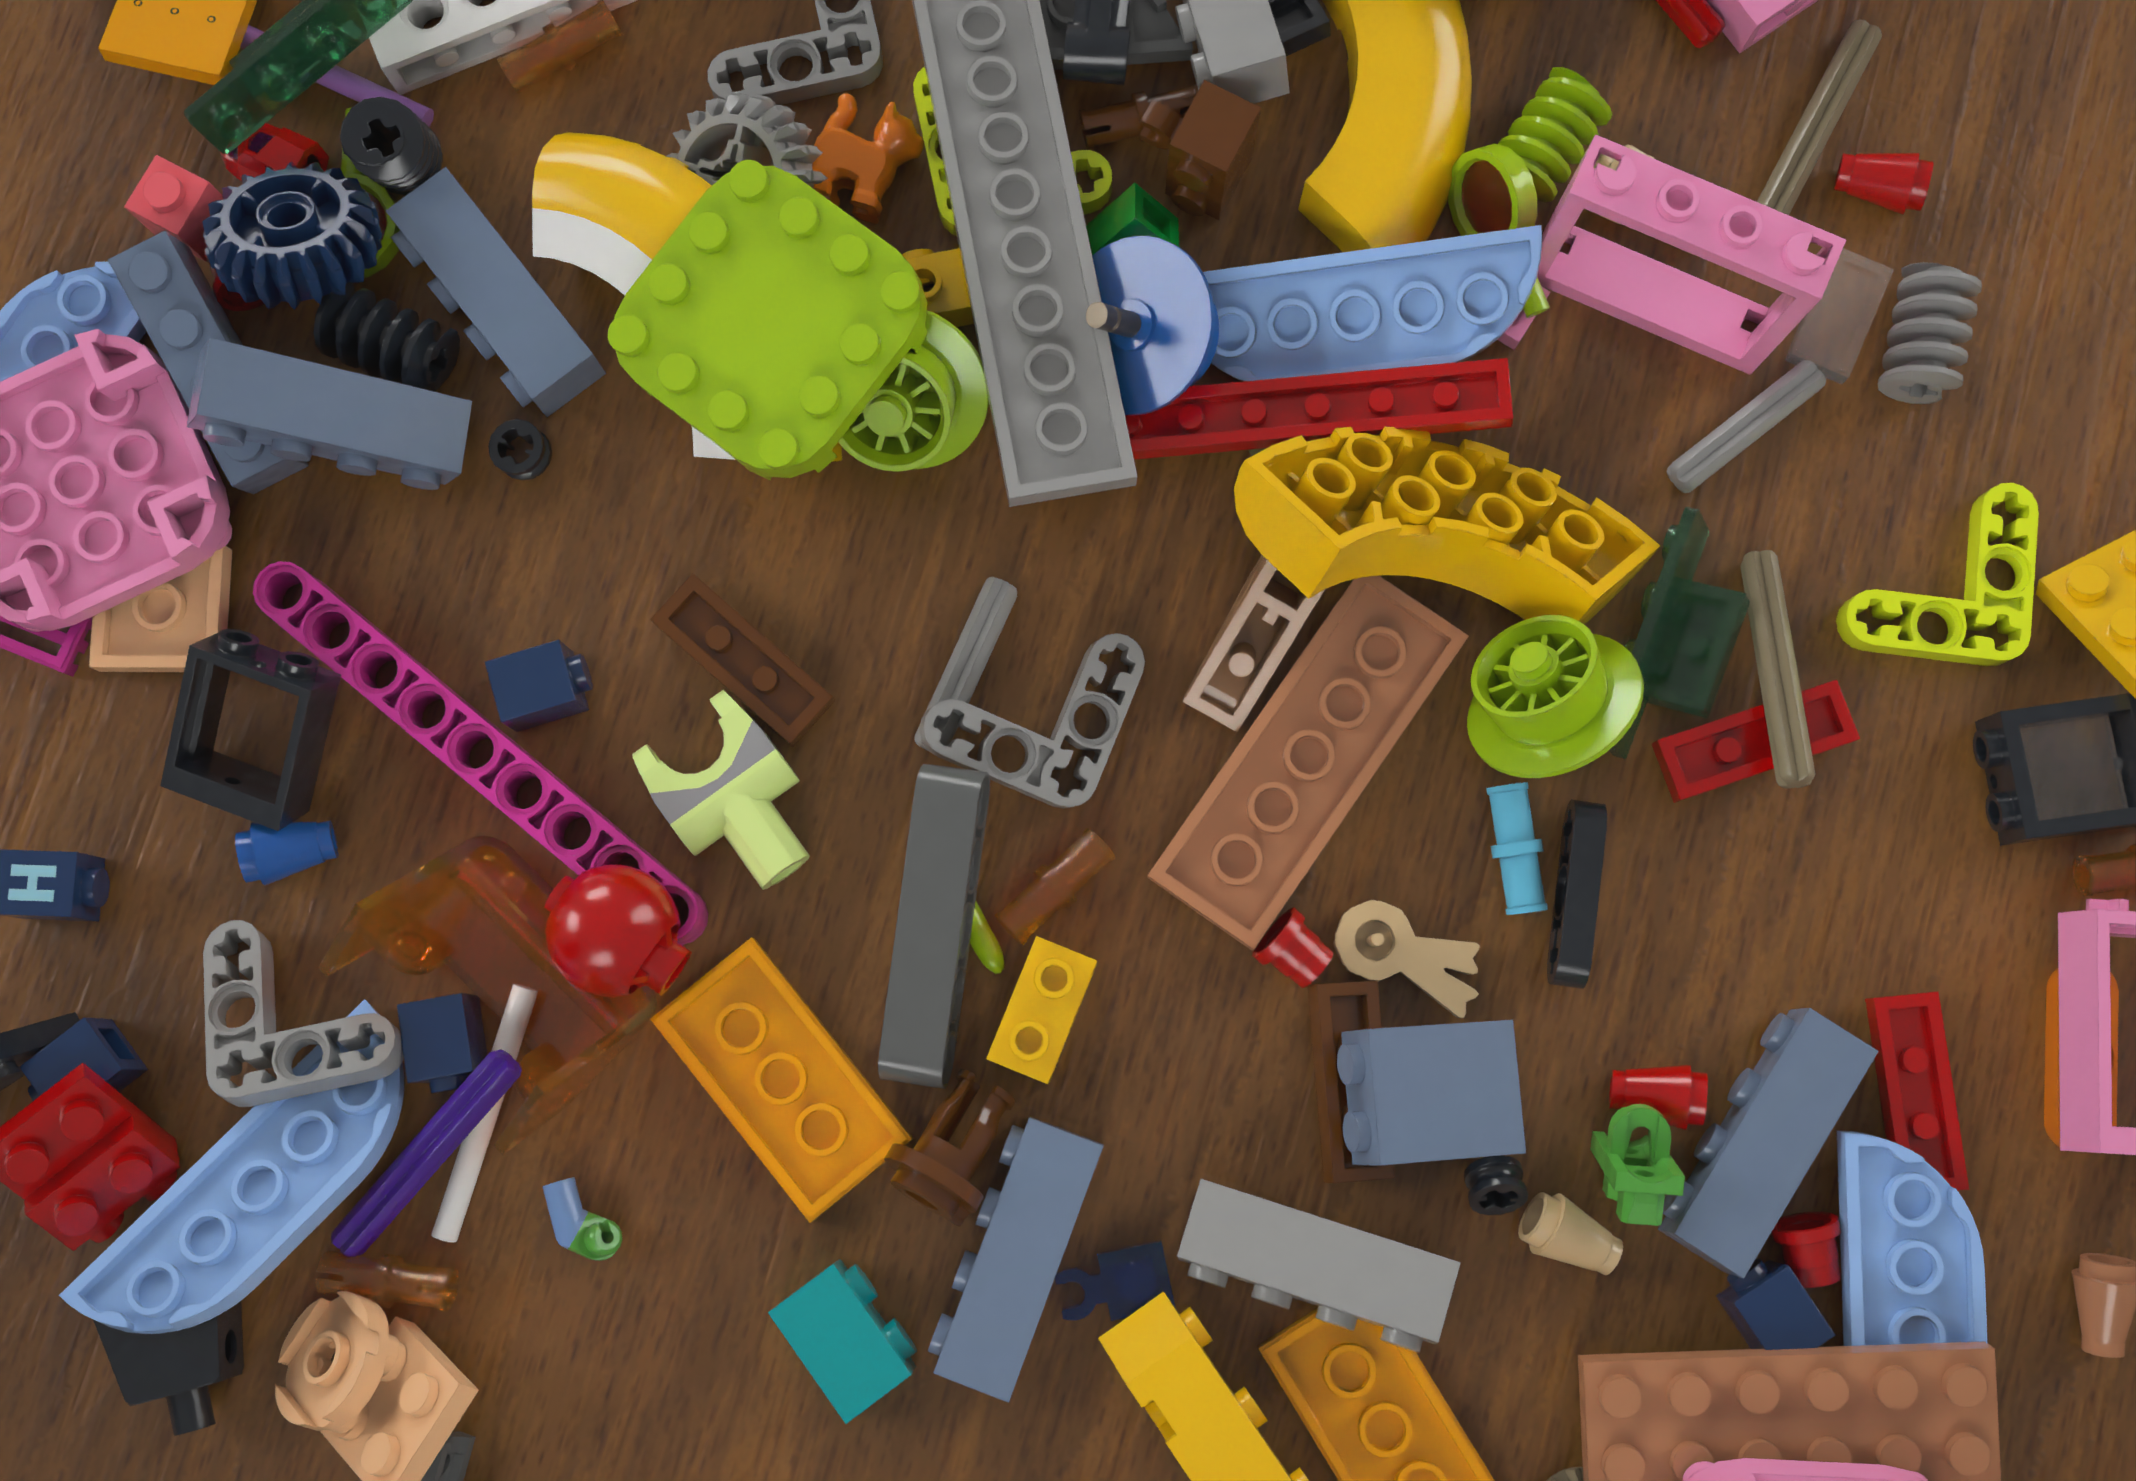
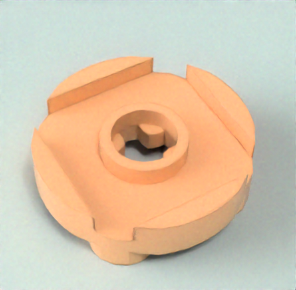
M348 1291L337 1292L339 1297L332 1301L320 1298L310 1304L290 1329L281 1348L278 1363L288 1366L286 1387L275 1384V1398L281 1414L293 1424L316 1431L330 1430L337 1433H346L357 1423L361 1410L371 1399L382 1375H385L394 1367L400 1349L397 1337L389 1334L388 1321L383 1309L375 1301ZM335 1353V1357H334V1360H333V1362H332V1361H331V1358H332L333 1354Z

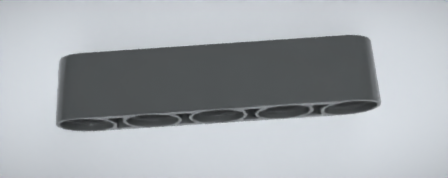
M923 764L919 770L914 791L879 1050L878 1074L882 1080L945 1089L948 1086L955 1058L990 795V777L988 772Z

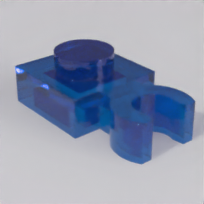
M1161 1239L1097 1253L1101 1271L1099 1273L1089 1274L1081 1268L1069 1267L1059 1271L1055 1276L1056 1285L1077 1282L1085 1291V1297L1080 1304L1062 1308V1315L1065 1320L1083 1319L1093 1311L1096 1304L1104 1302L1108 1304L1111 1321L1124 1319L1163 1291L1175 1307Z

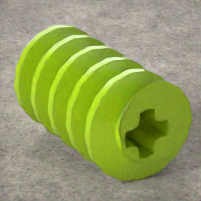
M1564 67L1552 68L1549 79L1540 84L1535 94L1536 97L1529 100L1525 105L1522 117L1514 120L1508 131V136L1502 138L1498 143L1499 145L1509 147L1522 158L1532 175L1537 200L1543 202L1553 201L1558 193L1554 182L1564 183L1568 180L1572 173L1569 164L1581 162L1585 154L1583 145H1590L1595 134L1599 135L1596 126L1607 125L1612 117L1610 106L1600 96L1599 92L1583 76ZM1485 161L1482 166L1485 180L1500 197L1512 202L1508 186L1501 173L1491 163Z

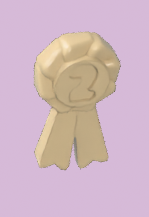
M1366 901L1350 908L1341 916L1333 944L1347 971L1365 979L1376 981L1383 980L1400 972L1455 1017H1465L1466 1002L1476 998L1479 993L1476 989L1445 972L1444 969L1467 975L1477 974L1478 968L1473 957L1479 951V944L1475 942L1415 937L1403 911L1382 901Z

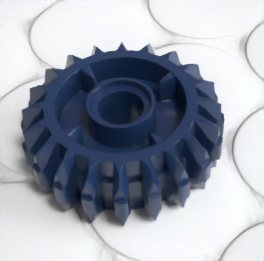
M291 161L282 170L273 171L266 166L265 173L257 177L246 174L242 175L241 186L222 188L223 200H215L208 204L210 216L202 221L204 227L203 237L207 248H205L211 268L216 269L220 281L225 284L228 292L240 293L245 303L261 299L268 309L274 308L281 301L288 302L295 310L301 301L314 299L321 305L322 296L331 292L345 295V284L347 282H364V269L377 265L376 254L382 248L380 220L376 206L370 200L368 192L361 188L357 178H345L340 168H332L324 172L318 162L310 164L305 169H298Z

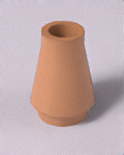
M2081 1254L2079 1268L2071 1271L2082 1334L2081 1350L2101 1357H2124L2125 1342L2136 1310V1261L2109 1254Z

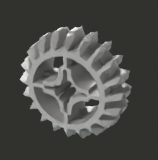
M732 93V95H727L726 99L713 98L706 100L705 112L696 110L693 113H687L691 131L681 129L672 133L681 146L679 153H671L666 156L676 158L688 165L690 171L702 177L710 185L716 183L722 176L729 173L737 163L743 160H754L762 166L780 168L797 176L812 188L814 184H819L827 179L822 172L813 171L812 163L823 153L816 146L805 145L812 130L803 123L794 122L795 112L790 108L775 105L771 98L760 95L750 97L747 94ZM725 147H726V150H725L724 154L720 157V155L722 154L723 150H724Z

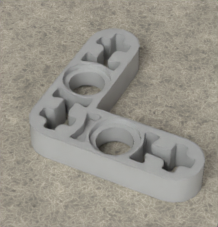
M814 0L821 30L729 49L718 54L711 61L708 68V83L714 98L726 99L727 95H732V93H742L750 97H754V95L769 97L775 102V105H783L861 88L871 84L880 75L883 68V55L871 1L859 0L852 10L846 13H837L831 11L826 6V0ZM859 46L863 63L851 66L847 48ZM827 51L832 72L824 74V67L819 52ZM792 56H802L812 62L813 68L805 79L789 81L779 74L782 63ZM767 64L773 85L765 87L759 65ZM735 71H741L745 79L743 80L744 89L738 92H732L729 85L731 80L730 74Z
M1118 633L1106 635L1092 643L1084 654L1050 739L964 701L949 699L940 701L929 708L921 718L919 728L921 741L926 749L935 756L967 770L988 772L990 780L1048 805L1063 809L1079 806L1089 800L1096 790L1143 674L1145 665L1143 651L1135 640L1127 635ZM1116 647L1123 651L1120 661L1128 666L1127 673L1120 672L1112 677L1106 691L1108 693H1118L1117 702L1103 693L1085 690L1087 681L1094 687L1102 683L1107 671V665L1099 661L1100 654H1108L1114 651ZM1082 704H1095L1102 709L1106 716V728L1097 739L1084 738L1075 729L1074 714ZM954 712L960 716L958 727L973 735L980 733L981 723L989 726L991 730L979 744L977 761L969 758L967 755L975 746L970 742L956 738L948 746L940 743L942 732L933 727L934 720H944ZM1003 736L1016 738L1021 742L1025 750L1023 765L1012 773L1003 772L998 769L991 757L993 744ZM1065 739L1077 749L1094 751L1095 756L1093 761L1086 756L1078 759L1073 776L1082 781L1080 789L1067 790L1064 796H1061L1057 793L1059 782L1051 778V773L1053 769L1060 770L1066 768L1074 752L1073 750L1061 749V744Z
M243 920L228 921L219 925L210 933L203 951L206 1076L210 1088L221 1098L238 1107H251L379 1080L391 1075L400 1067L404 1059L401 1033L386 1017L376 1013L360 1014L276 1032L274 960L271 942L252 924ZM244 941L250 949L244 950L239 954L238 970L237 966L227 959V956L237 953L238 943ZM239 972L242 973L250 981L239 980ZM241 998H254L256 1006L252 1018L240 1027H227L225 1018L229 1007ZM377 1034L385 1044L374 1048L373 1058L368 1060L359 1051H354L369 1046L370 1036ZM337 1041L349 1051L341 1053ZM308 1045H320L323 1055L318 1068L308 1075L295 1076L292 1071V1061L296 1053ZM243 1062H248L258 1069V1071L249 1072L244 1075L242 1086H237L230 1081L231 1076L241 1073ZM273 1068L277 1079L264 1069Z

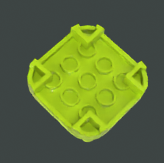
M743 160L737 163L729 173L722 176L703 194L628 290L615 314L614 321L609 326L608 341L616 351L619 364L642 389L727 452L746 469L768 480H771V477L792 478L812 470H816L819 473L838 456L832 449L908 351L911 349L916 354L918 353L928 333L925 327L927 300L922 288L923 284L914 268L896 248L797 176L775 166H762L754 160Z

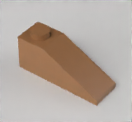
M1261 555L1220 628L1182 702L1238 732L1324 590L1308 599Z

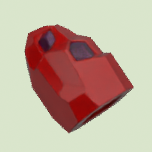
M268 123L235 130L228 137L220 151L226 169L241 182L242 175L246 174L257 177L265 173L266 166L273 171L282 170L291 161L298 169H305L310 164L318 162L325 172L329 161L328 154L318 142L285 127L281 129Z

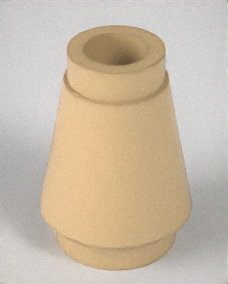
M1544 1192L1538 1193L1528 1204L1520 1221L1519 1238L1529 1244L1530 1251L1533 1254L1591 1271H1597L1603 1275L1610 1274L1621 1258L1623 1241L1613 1236L1610 1231L1561 1193L1553 1196Z

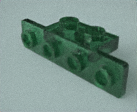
M302 0L232 58L229 63L234 69L184 110V116L222 154H229L407 7L413 0Z
M1685 507L1679 524H1673L1668 529L1662 547V558L1665 562L1657 582H1650L1643 595L1641 616L1644 619L1636 640L1630 639L1625 645L1636 659L1642 672L1644 694L1641 708L1632 726L1618 743L1609 750L1613 756L1623 759L1627 758L1647 703L1704 718L1709 717L1748 610L1750 601L1746 593L1692 581L1709 535V529L1699 509Z

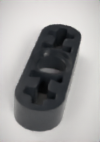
M1572 799L1565 812L1547 959V979L1551 985L1584 989L1590 975L1607 831V808L1605 804Z

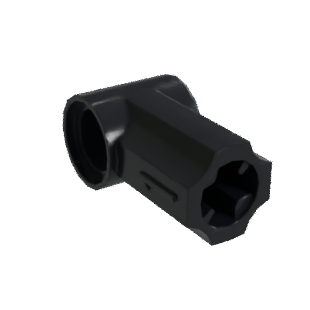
M1130 0L1075 1L1073 22H1068L1066 31L1063 79L1125 85L1130 28L1126 27Z

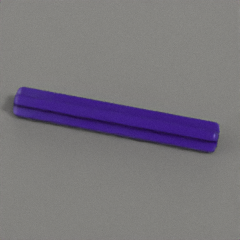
M502 1049L489 1052L331 1233V1242L340 1249L343 1255L353 1258L364 1254L521 1076L522 1067L509 1053Z

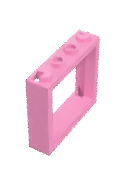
M1595 134L1542 234L1541 262L1537 277L1542 287L1751 375L1822 299L1846 239ZM1600 154L1619 161L1616 170L1599 163L1594 168ZM1583 209H1587L1783 293L1768 308L1574 225ZM1564 242L1571 245L1568 255L1560 252ZM1810 242L1822 246L1816 255L1807 251ZM1744 319L1759 324L1752 333L1740 328Z
M2086 899V910L2058 913L2060 1151L2136 1155V1128L2112 1126L2110 936L2136 938V912L2129 911V900Z

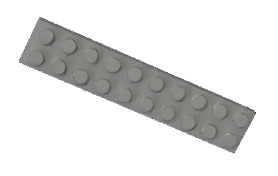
M912 0L1009 507L1136 486L1137 472L1108 332L1093 328L1086 321L1087 308L1094 302H1101L1040 0Z

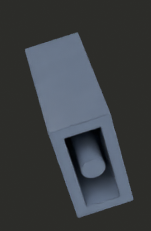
M1513 1020L1376 1028L1341 1032L1342 1045L1337 1054V1068L1341 1081L1346 1085L1348 1112L1343 1120V1137L1346 1147L1352 1152L1353 1165L1381 1166L1526 1153Z

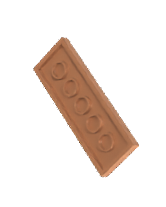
M1381 576L1353 579L1151 869L1147 878L1253 951L1469 635Z
M1985 1341L1832 1346L1780 1350L1742 1349L1578 1355L1583 1481H1683L1685 1471L1694 1463L1701 1461L1716 1463L1718 1461L1741 1458L1880 1464L1918 1472L1924 1475L1928 1481H2001L1995 1348Z

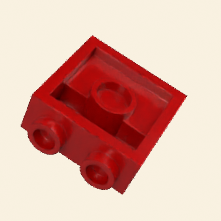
M81 1063L0 1126V1182L24 1199V1211L28 1218L72 1251H75L89 1239L94 1243H101L110 1238L122 1224L124 1211L142 1197L147 1201L159 1199L174 1184L177 1178V1170L180 1168L176 1139L84 1063Z

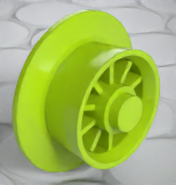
M927 310L925 327L928 333L918 353L916 354L911 349L908 351L839 440V444L851 456L870 467L899 472L929 468L946 463L960 455L972 444L986 419L989 399L982 360L978 352L958 328L931 311Z
M1544 615L1518 622L1494 637L1481 651L1473 666L1471 688L1474 696L1467 716V729L1471 744L1486 764L1499 772L1515 777H1552L1583 767L1616 745L1635 721L1641 708L1644 694V680L1640 667L1626 647L1609 637L1593 634L1586 625L1574 618L1561 615Z

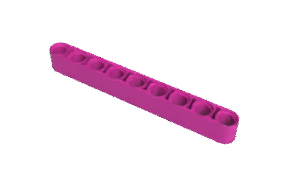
M280 561L269 564L260 571L254 581L253 595L255 603L267 616L334 672L341 674V677L577 875L594 867L616 865L622 859L634 857L638 861L640 870L657 879L666 888L672 899L682 897L687 902L689 916L685 925L678 930L677 942L684 945L695 941L702 935L708 923L709 913L706 903L698 893L326 584L291 562ZM301 583L303 591L300 600L293 607L284 609L283 597L286 591L293 585ZM349 622L350 632L347 640L341 646L331 649L329 637L333 628L340 623ZM396 661L398 669L394 681L386 687L377 688L375 679L379 668L386 662ZM439 699L444 700L446 708L441 722L434 727L425 728L422 717L427 705ZM491 739L494 750L490 761L483 767L472 768L469 760L472 747L480 740ZM538 778L542 785L541 797L532 807L521 809L516 799L519 787L528 779ZM587 818L591 827L589 839L580 848L569 849L564 840L568 824L574 819Z

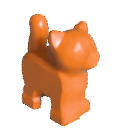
M843 93L838 98L836 111L830 116L814 144L823 153L813 162L812 169L813 171L822 172L827 179L819 184H814L813 189L838 207L840 204L837 194L838 190L844 188L854 191L850 201L854 206L853 216L878 224L882 211L881 199L893 183L897 168L905 162L920 157L924 148V140L917 134L912 119L900 114L893 101L887 105L875 127L873 142L847 131L854 122L858 109L855 97L849 93Z

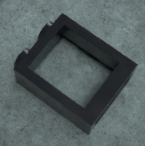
M237 629L221 630L219 633L190 645L160 786L276 831L283 829L310 811L341 674L320 667L318 660L310 655L293 651H277L259 644L257 636ZM231 671L299 696L281 776L214 751Z

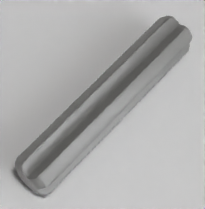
M1802 360L1672 462L1666 471L1670 481L1682 493H1690L1825 386V375L1817 368L1814 362Z
M995 577L986 579L927 710L940 701L949 699L960 700L969 704L1017 598V588L1007 581ZM954 712L944 720H934L933 727L942 732L939 742L944 746H948L952 741L958 728L960 716ZM919 725L914 736L915 742L919 747L927 750L921 741Z

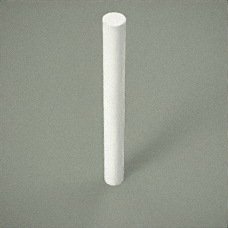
M513 984L491 1052L502 1049L509 1053L513 1059H517L538 990ZM505 1094L460 1145L431 1234L436 1239L453 1243L458 1240Z

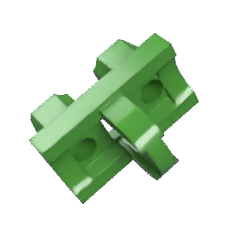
M1633 1104L1619 1109L1610 1121L1608 1135L1605 1132L1592 1131L1590 1150L1604 1172L1603 1192L1607 1198L1617 1201L1616 1214L1620 1221L1628 1224L1658 1226L1662 1224L1665 1195L1683 1196L1685 1176L1670 1155L1671 1130L1669 1124L1658 1110L1645 1104ZM1646 1127L1648 1129V1135L1629 1142L1632 1131L1635 1128Z

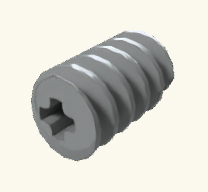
M1928 262L1913 263L1901 268L1903 280L1897 286V299L1899 302L1892 311V322L1895 325L1888 331L1887 344L1890 348L1883 355L1882 364L1885 372L1878 379V390L1885 396L1897 401L1910 404H1930L1942 399V390H1953L1963 386V375L1947 367L1962 366L1967 363L1968 352L1952 344L1965 343L1972 339L1973 329L1966 323L1959 321L1972 319L1977 315V304L1966 298L1976 296L1981 292L1982 281L1954 267Z

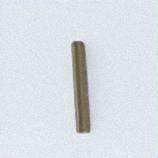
M1859 19L1852 22L1850 28L1847 29L1757 200L1758 203L1784 214H1790L1882 38V32L1878 26L1870 25L1866 20Z
M1771 550L1751 551L1744 555L1740 567L1776 782L1781 788L1785 789L1802 788L1811 784L1816 773L1778 556Z

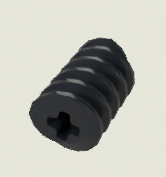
M385 97L364 99L350 109L342 122L340 140L344 154L350 158L357 170L391 193L406 196L442 169L443 153L439 139L425 122L413 113L411 109L397 100Z
M352 282L345 284V295L331 292L323 296L314 323L315 345L322 354L334 359L339 357L343 364L353 368H361L364 374L371 377H382L384 380L433 392L437 391L450 376L457 363L460 351V337L457 330L450 328L440 338L441 327L438 321L428 318L419 325L418 312L406 308L398 314L396 302L384 298L376 303L377 299L373 291L362 288L355 292Z

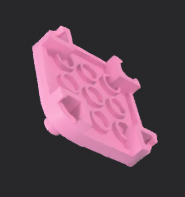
M99 329L75 334L74 336L79 346L0 382V616L30 631H52L80 623L192 571L209 559L216 550L225 547L231 539L232 526L229 522L230 507L226 488L201 431L187 427L189 408L162 358L144 344L142 345L130 337L105 334Z

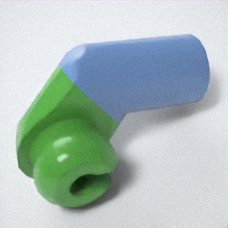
M575 1177L542 1186L558 1244L587 1259L595 1261L606 1260L615 1254L623 1240L620 1227L614 1221L582 1208Z

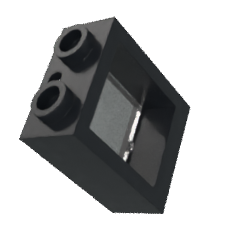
M2130 693L2000 711L1975 721L1977 731L1973 736V752L1978 765L1985 769L1989 795L1986 798L1985 804L1986 816L1991 828L1998 832L2000 846L2136 826V699Z

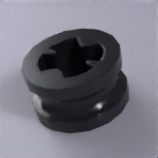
M520 419L506 421L498 426L490 437L488 448L491 460L496 467L511 478L518 480L534 479L541 475L550 464L552 449L549 440L545 434L528 421ZM518 437H522L526 442L534 445L533 450H525L529 458L522 463H519L511 456H506L507 449L515 450L510 443Z
M1500 1155L1484 1157L1469 1164L1464 1170L1463 1177L1465 1185L1470 1189L1468 1201L1473 1211L1484 1215H1502L1515 1211L1525 1204L1528 1200V1190L1525 1183L1521 1181L1524 1172L1519 1160L1510 1156Z

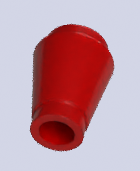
M1843 153L1836 175L1834 190L1846 192L1848 195L1902 215L1906 209L1921 211L1929 189L1934 162L1919 159L1920 153H1856L1855 155Z
M1691 1065L1625 1069V1071L1612 1069L1609 1109L1619 1110L1633 1104H1645L1658 1110L1670 1126L1683 1130L1687 1129L1688 1124L1703 1126L1708 1095L1707 1073L1691 1071Z

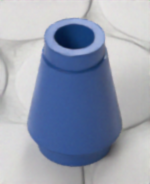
M317 821L292 822L279 831L258 823H251L250 830L235 834L238 863L246 883L261 880L265 886L324 863L326 860L338 858L337 840L331 821L320 823Z

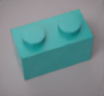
M839 1259L769 1311L768 1314L844 1423L847 1424L912 1375L916 1365L910 1356L916 1353L917 1349L910 1336L895 1318L886 1324L871 1302L878 1297V1293L862 1269L857 1264L847 1269L842 1260Z

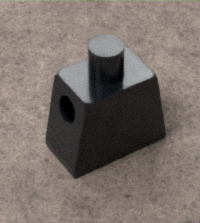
M241 1301L229 1310L199 1325L161 1334L125 1332L93 1320L124 1400L129 1406L166 1397L174 1436L216 1424L208 1385L241 1375L244 1368Z

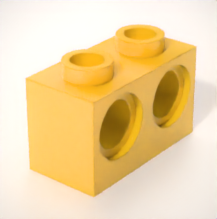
M1036 936L986 1059L1049 1084L1097 966V960Z

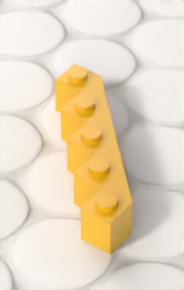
M1163 1291L1098 1338L1125 1384L1140 1406L1145 1407L1149 1416L1163 1435L1165 1443L1191 1481H1309L1300 1467L1289 1474L1258 1430L1268 1420L1244 1386L1236 1393H1233L1203 1349L1213 1339L1191 1307H1188L1179 1314Z

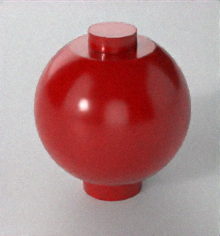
M603 865L582 872L575 880L565 876L555 886L545 902L544 908L551 912L547 919L545 930L546 944L551 960L568 982L589 994L601 997H623L633 994L641 987L647 986L661 996L676 981L692 954L689 949L677 942L680 918L671 895L657 879L637 868L625 865Z

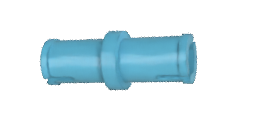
M1528 782L1486 788L1490 799L1497 845L1490 847L1492 859L1499 858L1507 906V909H1505L1506 915L1548 910V905L1545 903L1537 853L1543 852L1544 849L1542 839H1535L1527 790L1529 789Z

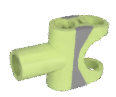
M722 690L709 699L721 716V719L718 721L723 730L724 746L721 754L710 768L695 774H682L674 771L659 759L648 744L637 750L632 756L654 803L689 851L696 856L718 839L725 836L762 890L790 876L810 857L771 802L800 780L768 735Z

